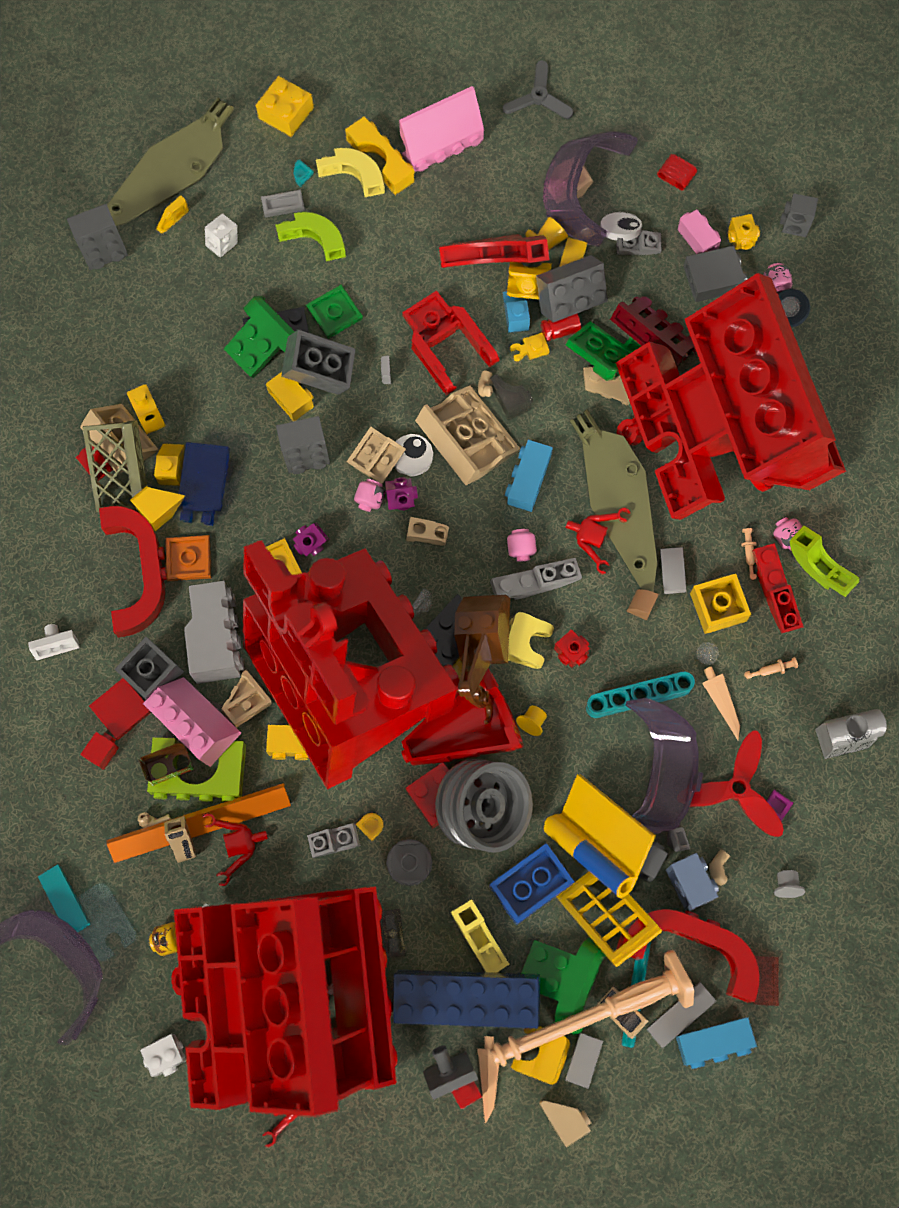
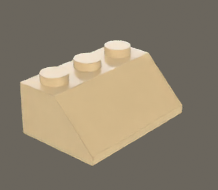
M123 404L90 409L80 428L83 430V426L122 423L135 419ZM138 424L143 460L145 461L159 449ZM114 428L109 435L119 442L123 437L122 429ZM97 430L90 431L91 440L98 444L103 435ZM106 438L100 447L110 454L116 445ZM118 448L113 457L120 463H123L126 459V454ZM111 460L108 461L112 469H114V471L116 472L119 469V466H117Z

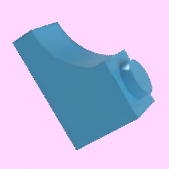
M503 292L508 333L529 330L530 317L527 300L525 298L509 297L507 292Z

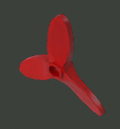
M757 730L751 731L743 740L735 759L733 777L730 781L699 784L682 791L677 798V802L689 807L710 806L733 799L738 801L745 815L763 832L773 837L783 835V824L774 809L762 796L750 788L749 782L757 769L762 748L761 735ZM735 783L741 784L744 787V793H735L732 785Z

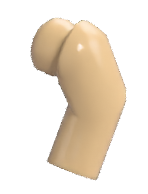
M482 371L478 382V393L481 397H490L493 393V388L489 385L492 373L489 371Z
M143 812L138 816V822L142 828L171 820L169 814L158 819L147 812Z
M722 849L709 864L711 879L713 878L720 886L727 882L728 878L725 875L723 865L730 857Z

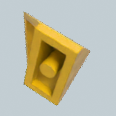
M146 486L130 501L150 523L152 528L157 531L173 517L185 495Z

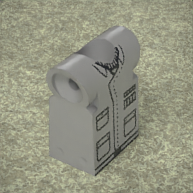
M878 709L827 720L815 730L824 759L868 749L877 740V737L883 736L886 732V720L883 713Z

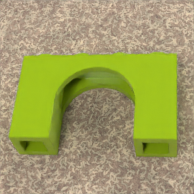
M153 737L151 753L179 742L175 738ZM234 741L219 757L218 768L215 774L204 783L188 784L182 781L179 776H176L156 785L148 782L147 792L154 795V799L166 800L167 796H176L177 800L183 801L190 800V797H199V801L211 802L213 798H222V802H227L242 797L246 744L243 741ZM178 755L173 759V766L176 770ZM162 763L155 764L151 769L152 776L156 779L164 777L167 774V767Z

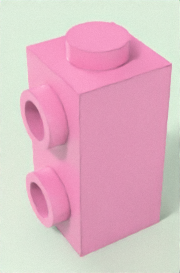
M698 210L692 213L688 212L680 218L678 231L696 254L719 248L721 242L719 233L710 227L707 218L701 215Z

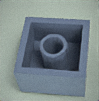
M697 853L670 865L666 869L685 911H691L718 897L716 893L719 892L717 884L713 878L709 879L706 870H708L707 864L703 857H698Z

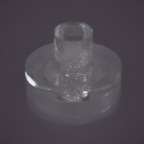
M710 642L702 643L696 650L697 661L705 666L714 664L719 657L718 648Z

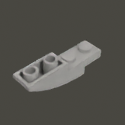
M576 558L535 566L533 570L492 578L490 583L494 595L506 594L510 599L518 600L581 580L582 575Z

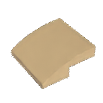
M370 427L347 460V463L374 481L383 484L406 449Z

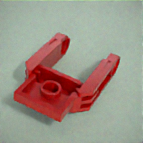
M438 291L433 292L402 312V316L414 331L412 337L413 352L446 395L456 390V386L453 385L446 374V369L430 348L454 334L457 329L462 331L487 366L491 367L499 362L497 352L464 307H449Z

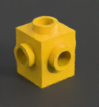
M752 214L731 219L728 228V238L730 243H733L735 250H746L755 246L757 238L760 236L759 226L755 225Z

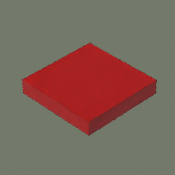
M124 678L89 705L91 710L117 740L151 713L143 704L145 701Z

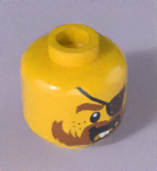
M175 922L156 926L152 934H150L149 943L151 949L161 956L177 952Z

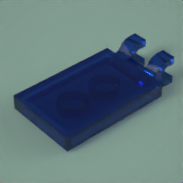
M186 442L179 494L185 495L179 506L183 507L180 520L184 523H192L193 512L201 511L203 512L201 522L204 525H214L215 511L222 510L230 453L228 446Z

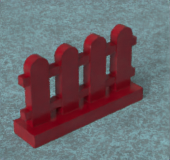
M636 296L632 300L633 303L629 306L622 301L617 305L610 318L613 323L641 346L648 342L666 346L672 353L677 369L681 362L688 358L689 352L693 351L696 353L691 336L686 337L682 333L683 326L677 322L670 324L666 320L668 317L667 313L661 309L654 311L650 307L652 301L647 297L639 298ZM645 312L649 316L643 318L640 314ZM661 325L665 329L659 331L656 327ZM677 338L681 342L675 344L672 340Z

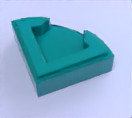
M298 159L294 165V179L297 185L301 187L314 172Z

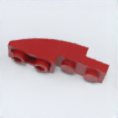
M775 543L753 549L752 553L758 569L756 574L771 614L781 634L802 628L803 624L791 585L787 584Z

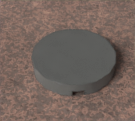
M411 839L399 841L389 851L386 862L388 873L393 880L405 886L418 885L427 879L433 863L431 853L427 847L418 840Z

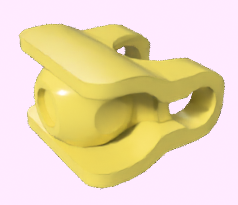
M523 612L516 613L509 622L508 661L535 669L542 668L544 658L531 649L530 638L532 636L550 637L554 631L553 625Z

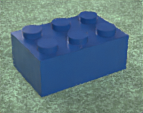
M546 843L489 884V888L517 926L572 886L574 880Z

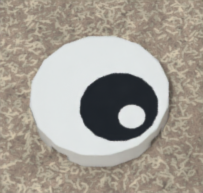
M615 212L607 214L601 220V232L612 240L623 238V241L635 239L641 233V220L629 213Z
M409 434L396 440V443L406 449L394 466L398 472L408 476H417L429 469L433 460V450L427 439L420 435Z

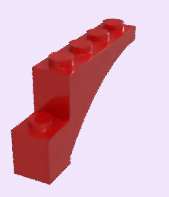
M520 234L438 246L442 268L481 263H532L549 260L548 242L544 235L523 238Z

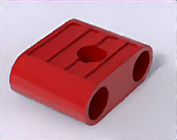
M671 154L657 172V176L683 191L697 173V168L682 158Z

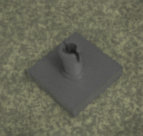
M444 1045L432 1051L437 1065L423 1071L433 1100L478 1079L467 1052L465 1051L450 1058Z

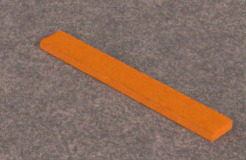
M283 783L183 816H185L191 837L193 838L221 829V827L214 825L209 828L205 827V824L212 822V817L210 816L202 818V815L205 813H211L215 819L240 823L289 807L291 804ZM164 822L107 840V846L114 863L170 845L165 836ZM175 825L171 828V830L181 827V825Z

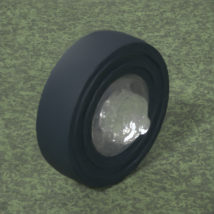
M786 289L778 294L790 326L796 327L802 324L810 313V302L807 296L797 289Z

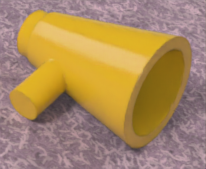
M548 217L538 234L532 230H528L525 234L526 237L544 235L547 238L548 251L568 237L562 226L551 217Z

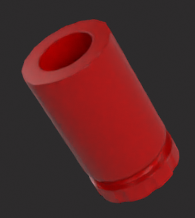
M578 314L556 322H552L549 319L541 321V330L546 341L575 334L581 329Z

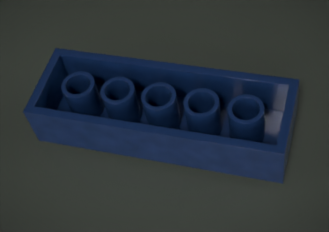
M398 970L394 974V1023L538 1028L540 1024V974Z

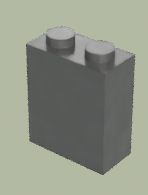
M734 246L687 256L683 267L695 302L720 297L747 280V274L741 268L740 254L736 253Z

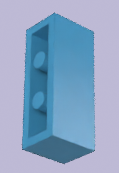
M531 440L527 441L526 447H521L518 456L521 459L519 466L515 465L512 472L513 484H508L505 496L508 497V505L532 512L552 455L553 447Z
M748 1018L676 1036L683 1064L690 1065L691 1069L705 1066L704 1061L714 1059V1063L728 1060L727 1055L735 1052L737 1056L750 1054V1048L757 1047Z

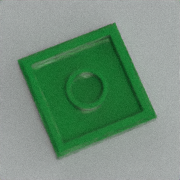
M342 285L306 304L307 309L327 339L363 319V315Z

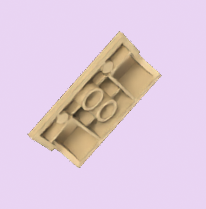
M471 386L452 393L442 403L430 408L427 404L424 405L415 420L465 485L480 479L520 451V447Z

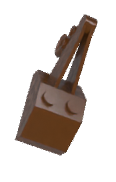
M506 594L463 597L455 612L454 635L460 660L463 663L458 685L459 695L465 697L466 700H469L471 704L478 708H486L485 724H489L492 720L493 704L489 698V692L485 691L479 684L490 664L508 663L510 597Z

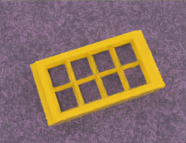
M588 872L559 894L557 899L608 959L618 967L662 931L630 894L622 897L620 902L607 910L600 901L612 891L608 888L596 897L589 887L599 879L591 872ZM585 891L592 901L578 910L571 901ZM597 904L604 914L590 924L582 914ZM624 904H627L634 914L620 924L612 914ZM638 917L646 925V928L632 938L624 927ZM606 918H609L616 928L602 938L594 928ZM621 931L629 941L614 952L606 941Z

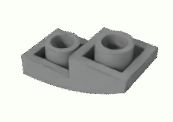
M641 230L640 235L635 239L623 241V238H618L616 240L618 255H651L661 252V233Z
M683 547L661 549L664 594L686 592Z
M354 823L307 835L312 858L360 846Z

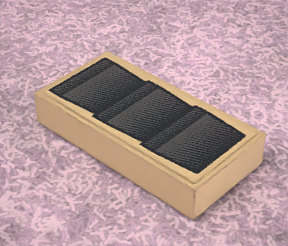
M613 986L598 1002V1005L604 1003L606 997H611L620 991ZM638 1010L619 1015L616 1018L609 1016L631 1039L648 1022Z

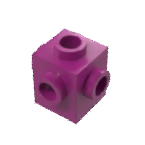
M400 477L394 481L385 482L389 510H407L410 507H415L414 499L418 498L417 487L412 486L411 478Z
M317 522L309 527L305 524L295 532L297 536L293 538L295 549L299 554H304L305 556L310 554L316 556L324 549L322 545L330 540Z

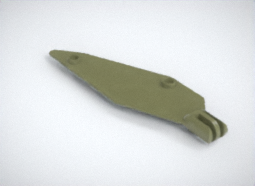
M217 97L203 117L148 149L107 205L116 226L126 224L202 179L223 150L221 127L234 110L231 105L227 106L226 102L221 101Z
M586 409L584 413L593 427L589 428L581 414L576 417L585 430L583 433L574 419H571L570 423L583 443L590 506L596 515L617 513L621 508L629 509L630 514L626 512L620 514L622 518L627 520L625 523L620 522L619 519L601 521L600 523L608 527V536L640 588L654 592L658 562L646 471L624 436L600 430L590 412ZM638 562H643L641 568H636Z

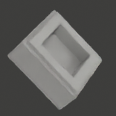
M382 356L381 375L382 383L391 384L389 356Z

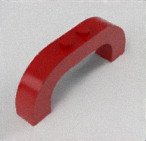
M121 506L99 508L101 529L106 535L129 533L138 539L144 583L143 594L136 604L126 609L111 611L113 632L119 638L130 636L146 629L160 614L165 601L164 580H168L166 567L162 566L165 552L164 548L160 547L158 537L152 526L140 513Z
M664 909L647 913L661 931L671 932L719 951L727 959L731 970L726 995L747 1003L755 1002L759 988V969L751 949L739 936L721 928L720 923L707 919L705 922L698 919V915L690 911L682 913ZM637 918L625 930L633 938L646 928V925ZM623 934L619 939L616 950L629 941ZM647 944L630 956V958L636 960L643 959Z

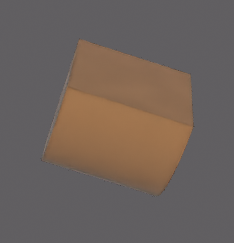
M637 590L627 612L647 620L659 594L648 590Z

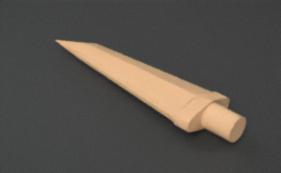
M712 667L706 668L704 672L708 680L702 684L738 740L740 723L724 675L716 676Z
M484 1036V1048L477 1049L485 1124L494 1110L499 1063H494L490 1050L494 1049V1036Z

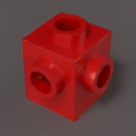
M572 629L556 642L554 650L559 654L557 656L558 659L565 666L569 665L571 668L576 665L581 666L588 660L589 657L587 655L590 648L588 647V641L583 636H578Z

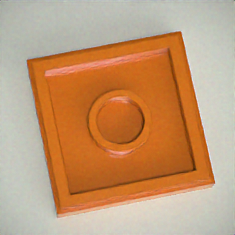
M209 535L166 538L167 581L211 578Z

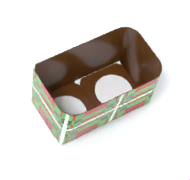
M176 743L140 757L141 760H139L145 779L152 785L194 770L187 748L182 743ZM177 755H185L189 760V764L182 770H176L173 766V759ZM162 763L167 767V774L156 779L152 776L151 769L155 764Z

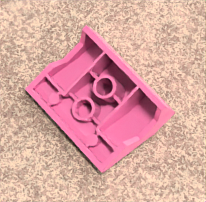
M473 86L399 120L400 135L406 147V151L402 153V156L406 163L412 165L415 172L424 171L429 165L441 163L446 157L460 154L465 148L477 146L484 140V128Z

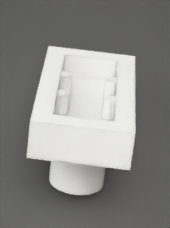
M55 624L45 626V638L28 642L29 650L36 660L80 648L78 639L72 630L59 633L58 626Z

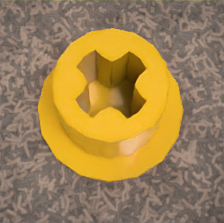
M532 705L524 715L517 717L516 722L522 730L530 735L540 736L543 732L541 726L547 715L541 708Z

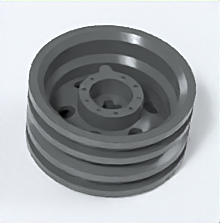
M468 759L452 767L439 785L436 796L438 823L443 833L452 842L460 846L486 852L504 851L521 839L531 820L533 801L530 786L524 775L510 764L481 759ZM495 782L498 784V787L494 788Z

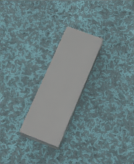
M700 982L694 987L693 1006L684 1008L680 1001L676 1002L646 1030L660 1047L664 1048L713 1005L716 1000Z

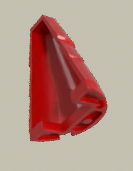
M489 668L479 685L489 692V698L493 704L491 722L489 724L484 723L486 719L485 707H476L469 700H466L465 697H461L458 691L451 712L430 722L424 719L401 742L404 748L401 753L406 763L410 762L413 766L451 762L452 759L512 752L524 747L523 743H520L523 740L512 712Z

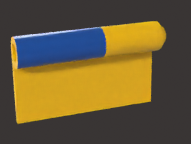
M577 774L562 813L549 816L544 823V832L621 898L629 894L633 889L655 838L651 831L581 774Z

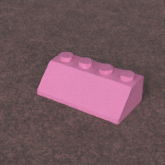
M184 677L159 686L143 703L200 761L210 767L241 734Z

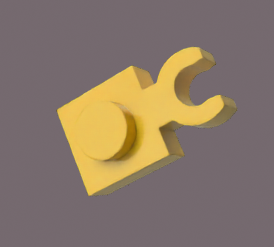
M543 333L523 338V345L515 343L510 346V351L518 350L520 352L514 355V361H520L525 355H528L529 360L549 354V348Z

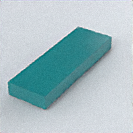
M57 864L38 876L69 937L91 925L60 865Z

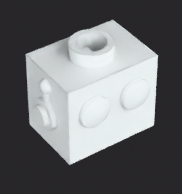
M224 214L218 216L205 227V246L219 257H222L237 244V225Z
M170 1034L140 1050L144 1058L143 1063L145 1067H148L152 1077H157L162 1073L166 1077L178 1071L177 1066L187 1061L182 1051L183 1045L181 1041L177 1040L175 1034Z

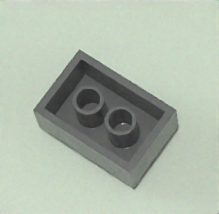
M107 204L67 218L76 243L90 270L100 269L105 264L121 261L124 257L128 256Z
M592 255L536 275L541 314L552 322L608 302L604 264Z
M297 330L287 338L281 377L339 395L350 388L356 349Z
M319 416L276 425L288 473L301 474L306 469H322L330 464Z

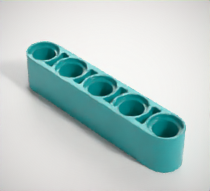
M679 672L597 693L588 699L586 712L593 718H600L682 697L690 693L694 687L695 680L690 673ZM678 680H685L689 687L681 688L678 685ZM662 685L666 687L667 693L660 694L657 692L656 686ZM642 691L646 698L642 700L637 699L634 692ZM619 696L623 698L624 704L616 705L613 702V697ZM599 702L603 709L596 711L592 709L591 703Z

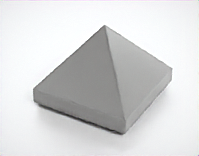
M683 827L668 830L667 845L675 852L690 849Z

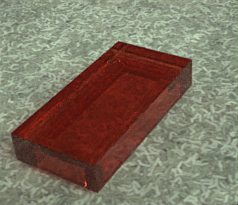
M755 956L759 969V988L753 1005L779 1006L778 957Z

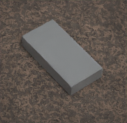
M301 190L261 197L265 218L305 210Z
M582 1033L579 1034L565 1078L566 1081L589 1088L603 1041Z

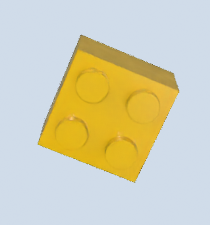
M280 76L275 79L256 104L260 120L290 137L293 136L314 108L312 94Z
M736 574L693 586L690 595L704 634L747 622L751 616Z

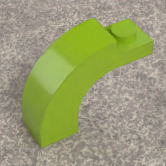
M309 212L294 213L295 221H284L276 225L279 242L299 237H309L320 243L326 261L346 257L343 239L339 230L330 220L321 215Z
M803 525L790 539L791 551L798 563L825 589L832 588L846 597L859 583L858 576L840 566L826 553L822 545V536Z

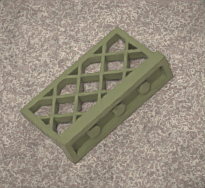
M137 420L83 426L96 512H99V508L121 506L138 510L134 504H125L119 499L124 491H127L133 498L147 486ZM114 428L122 429L123 437L119 442L109 435ZM91 430H97L103 435L98 444L91 440ZM106 438L116 445L110 454L100 447ZM118 448L126 454V459L123 463H120L113 457ZM97 450L107 457L102 465L94 461L93 455ZM109 460L119 466L114 475L104 469ZM121 470L129 474L130 480L126 485L116 478ZM100 471L110 478L105 487L97 480V475ZM112 481L123 488L118 496H115L107 489ZM103 493H106L114 500L110 506L101 505L100 497Z

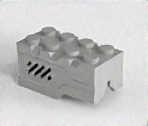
M225 581L189 586L192 619L184 628L189 674L197 684L241 677L240 671L244 670V664L238 649H241L240 636L237 635L235 628H239L238 617L233 607H236L235 594H232L231 587L228 588Z

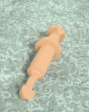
M753 528L742 529V533H745V542L741 545L745 547L746 564L749 565L750 571L749 578L754 580L757 576L753 570L755 559L752 550L757 544L752 542L751 532H753Z
M795 657L784 663L779 659L776 664L762 667L759 671L753 673L747 671L744 676L749 679L753 676H766L777 672L785 674V669L791 667L796 669L798 668V663Z

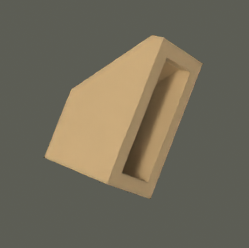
M545 1100L539 1102L565 1147H568L591 1131L588 1127L591 1121L584 1110L579 1112L577 1108Z

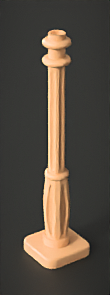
M670 950L664 954L665 972L661 976L632 985L611 997H606L605 1002L518 1039L510 1036L508 1043L501 1046L498 1042H495L493 1045L494 1049L490 1050L491 1056L495 1064L500 1063L502 1066H505L507 1064L506 1060L515 1057V1059L520 1060L521 1053L609 1016L616 1018L619 1015L641 1009L669 994H676L681 1005L684 1008H688L694 1005L693 985L675 951Z

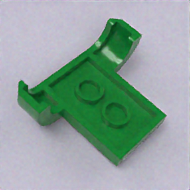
M253 296L243 309L250 319L224 348L251 378H254L280 348L284 352L286 351L287 338L295 332L266 303V298L263 296Z
M591 321L571 336L566 343L567 347L593 365V372L605 381L617 379L620 374L616 362L641 347L632 337L623 345Z
M587 938L582 943L576 956L534 940L522 974H540V994L558 1001L555 1013L556 1023L583 1012L600 965L606 955L591 938ZM583 1028L573 1031L570 1034L576 1035L582 1032Z

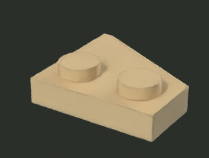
M593 367L583 368L585 390L599 393L605 398H613L621 401L624 405H629L630 402L620 376L615 380L605 381L593 372Z
M245 670L221 710L222 714L237 728L272 705V700L249 672Z

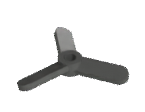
M542 60L538 61L535 67L534 88L532 92L503 105V112L506 114L536 104L543 105L564 119H570L573 116V110L570 106L547 93L548 65Z

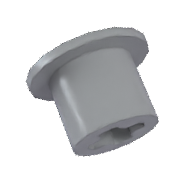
M785 870L777 874L778 888L774 890L775 896L795 898L805 893V889L800 886L797 871Z

